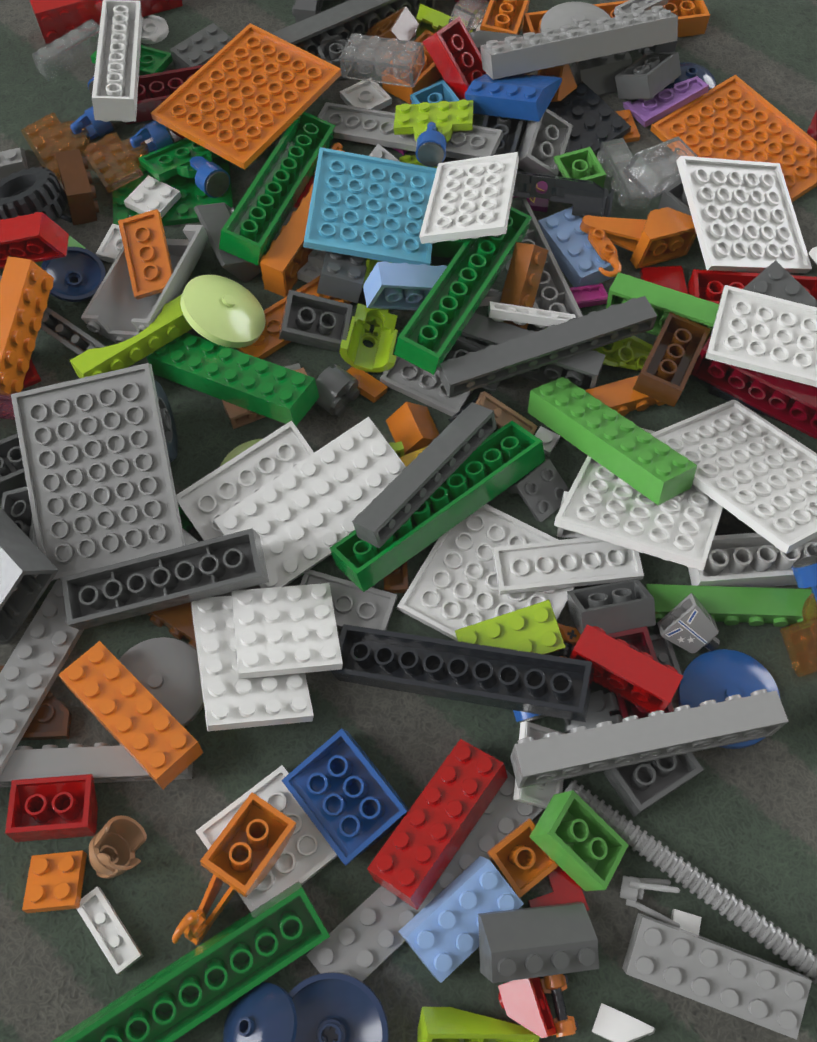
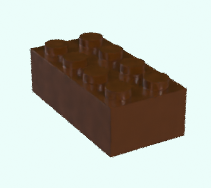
M669 312L633 390L675 407L711 329Z

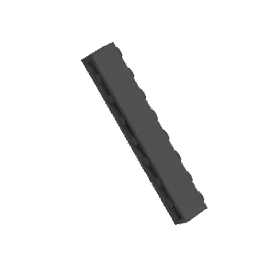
M473 402L463 410L356 516L352 522L358 538L380 548L497 428L494 411Z

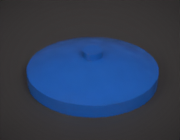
M727 649L709 651L695 658L683 672V679L678 686L679 706L690 705V708L699 707L700 703L707 700H715L716 703L723 702L725 698L740 694L742 698L751 696L752 692L766 689L767 692L777 691L780 697L773 677L761 663L747 654ZM765 737L720 747L729 749L746 748L760 742Z

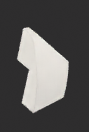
M601 1003L592 1032L611 1042H634L642 1037L654 1034L655 1028Z

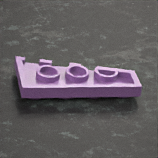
M696 76L674 84V88L658 92L651 100L643 101V99H639L632 103L630 101L623 102V108L625 110L629 109L632 116L641 125L647 127L709 92V85Z

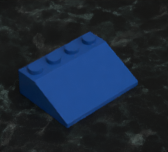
M486 73L471 82L465 92L466 100H473L474 114L539 122L558 90L562 78L517 74L493 80Z
M342 728L281 780L345 866L395 829L409 811L408 806L350 733Z

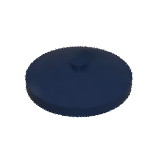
M337 972L318 974L305 979L288 993L294 1003L297 1015L295 1042H389L388 1021L379 998L369 986L351 975Z

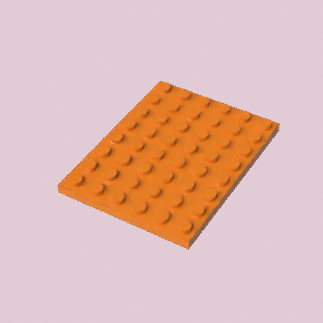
M250 23L153 110L151 116L158 123L245 170L341 76V68Z
M737 75L730 77L710 89L709 92L651 125L650 131L679 157L692 156L780 163L791 202L817 187V141Z

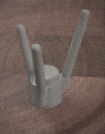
M623 876L620 898L626 899V906L635 907L664 923L680 928V924L637 902V899H643L644 889L679 893L680 889L678 887L666 886L671 884V881L668 879Z

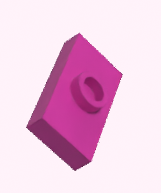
M602 283L570 288L579 308L607 304L608 294Z

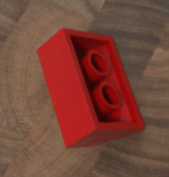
M93 775L12 780L5 834L15 842L95 836L98 807Z

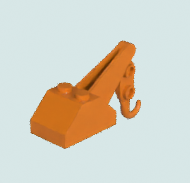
M669 207L650 211L647 220L585 215L580 224V229L588 234V240L600 258L609 262L614 268L613 271H606L599 267L601 274L607 277H616L618 272L621 273L622 269L621 263L618 260L617 249L613 244L632 251L630 261L638 269L687 255L697 236L692 216Z
M251 792L200 860L201 866L210 871L213 876L199 909L196 912L191 910L184 916L173 934L172 942L176 944L184 933L185 938L196 946L199 945L234 894L239 892L244 897H247L265 879L296 828V822ZM223 882H225L230 887L206 920V916Z

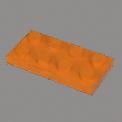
M158 209L119 220L118 223L134 297L139 300L162 293L173 273L160 212Z

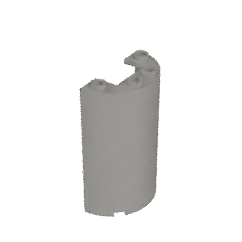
M186 225L183 232L188 239H166L173 273L162 293L139 300L133 294L124 247H122L81 316V319L87 324V328L116 344L126 341L146 329L160 314L164 304L181 294L208 244V235L204 226Z

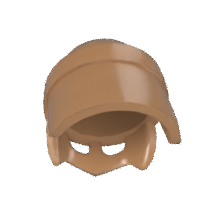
M115 816L92 838L89 844V861L96 871V875L101 878L111 879L122 875L141 862L140 859L135 858V851L146 841L147 834L136 820L128 816Z

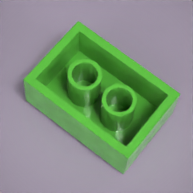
M574 790L553 795L529 836L584 891L606 890L628 847V844Z

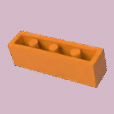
M639 375L585 390L622 416L633 410L643 411L654 404L658 406L665 404L633 390Z

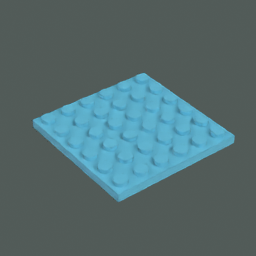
M320 147L303 247L391 263L430 265L432 244H421L419 236L437 168Z

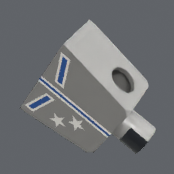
M692 593L657 622L663 638L690 653H696L703 646L709 651H713L719 646L720 641L715 637L719 630L714 619Z

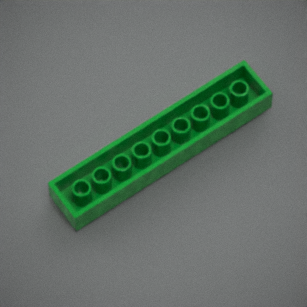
M303 112L288 127L222 228L219 243L220 250L255 265L260 263L261 257L265 255L314 174L319 148L329 149L331 146L336 125Z
M511 207L506 234L483 236L476 239L467 238L398 336L394 355L433 375L436 373L440 363L443 362L512 257L516 242L521 243L532 219L531 216Z
M511 420L487 437L380 548L358 538L355 530L329 549L336 566L362 592H365L545 461L543 441Z
M298 881L52 1042H173L329 938L330 935L301 883Z

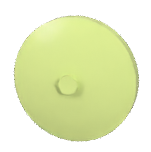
M218 275L195 277L187 283L181 295V309L187 322L201 336L218 345L231 348L249 346L259 339L265 328V314L256 297L245 287L226 277Z

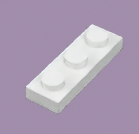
M97 886L81 898L80 907L77 911L116 974H122L143 957L141 951L100 887Z

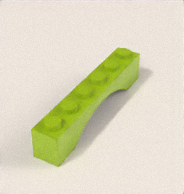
M181 295L164 304L157 318L139 334L115 345L88 349L71 359L70 362L77 376L84 378L128 368L191 330L192 327L185 319L181 309Z

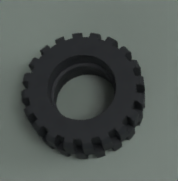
M31 167L30 169H23L0 179V219L43 212L52 221H55L66 210L68 203L66 194L55 173L48 168Z

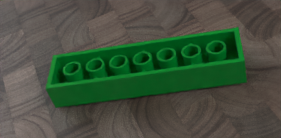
M189 333L182 334L146 356L149 364L152 365L154 375L284 424L292 420L295 426H297L320 397L315 378L218 345Z

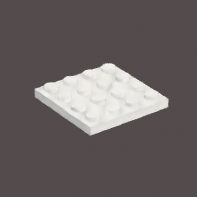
M329 583L232 591L239 679L342 669L343 662Z
M283 765L196 830V833L209 850L251 792L296 822V828L265 879L247 897L237 892L250 912L299 881L303 885L338 857L281 781L289 774Z

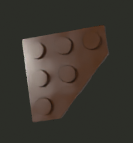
M49 691L20 741L69 739L72 714Z

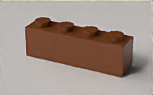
M516 242L500 303L533 308L549 250L534 244ZM503 321L504 323L513 324L517 327L526 330L528 327V323H526L525 325L515 324L513 321Z

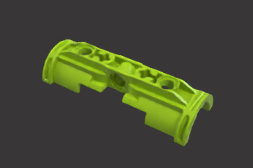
M367 258V269L363 285L376 263L382 261ZM358 303L355 317L352 316L347 340L342 339L340 345V355L343 360L352 367L366 372L378 373L391 369L395 365L397 357L393 355L398 330L395 329L397 315L388 313L389 309L367 308V305ZM370 324L374 325L373 333H369ZM369 340L374 346L371 348L366 347L363 341Z

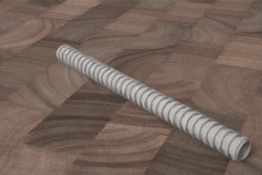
M577 780L571 781L564 792L574 790L628 846L632 847V851L635 852L637 850L639 856L642 857L644 855L647 862L652 861L653 866H659L662 873L666 871L669 878L674 877L675 882H681L684 889L688 887L690 889L689 892L691 894L696 893L699 900L703 898L706 905L711 904V908L713 910L718 909L721 916L726 915V919L728 921L733 920L736 927L741 926L743 932L748 931L751 938L756 937L758 943H764L766 949L771 948L773 954H779L781 960H788V965L796 966L795 969L798 972L803 971L804 976L807 978L811 977L814 984L817 983V954L813 955L811 949H805L802 943L797 944V940L794 937L789 938L787 932L782 933L779 926L774 927L772 921L767 922L766 917L763 915L759 916L757 910H750V905H744L743 900L735 899L736 896L733 893L728 894L726 888L721 889V885L718 882L713 883L711 877L706 878L704 872L699 873L696 866L692 868L689 861L685 863L683 861L684 858L682 856L677 857L675 851L670 852L667 845L663 847L660 840L656 842L653 835L648 836L646 830L641 831L639 825L634 826L632 820L627 821L624 814L622 816L619 815L617 809L615 811L612 810L610 804L608 806L605 805L603 799L600 801L597 799L598 796L596 794L594 796L590 794L591 791L589 789L587 791L583 789L584 785L581 784L579 786L576 784Z

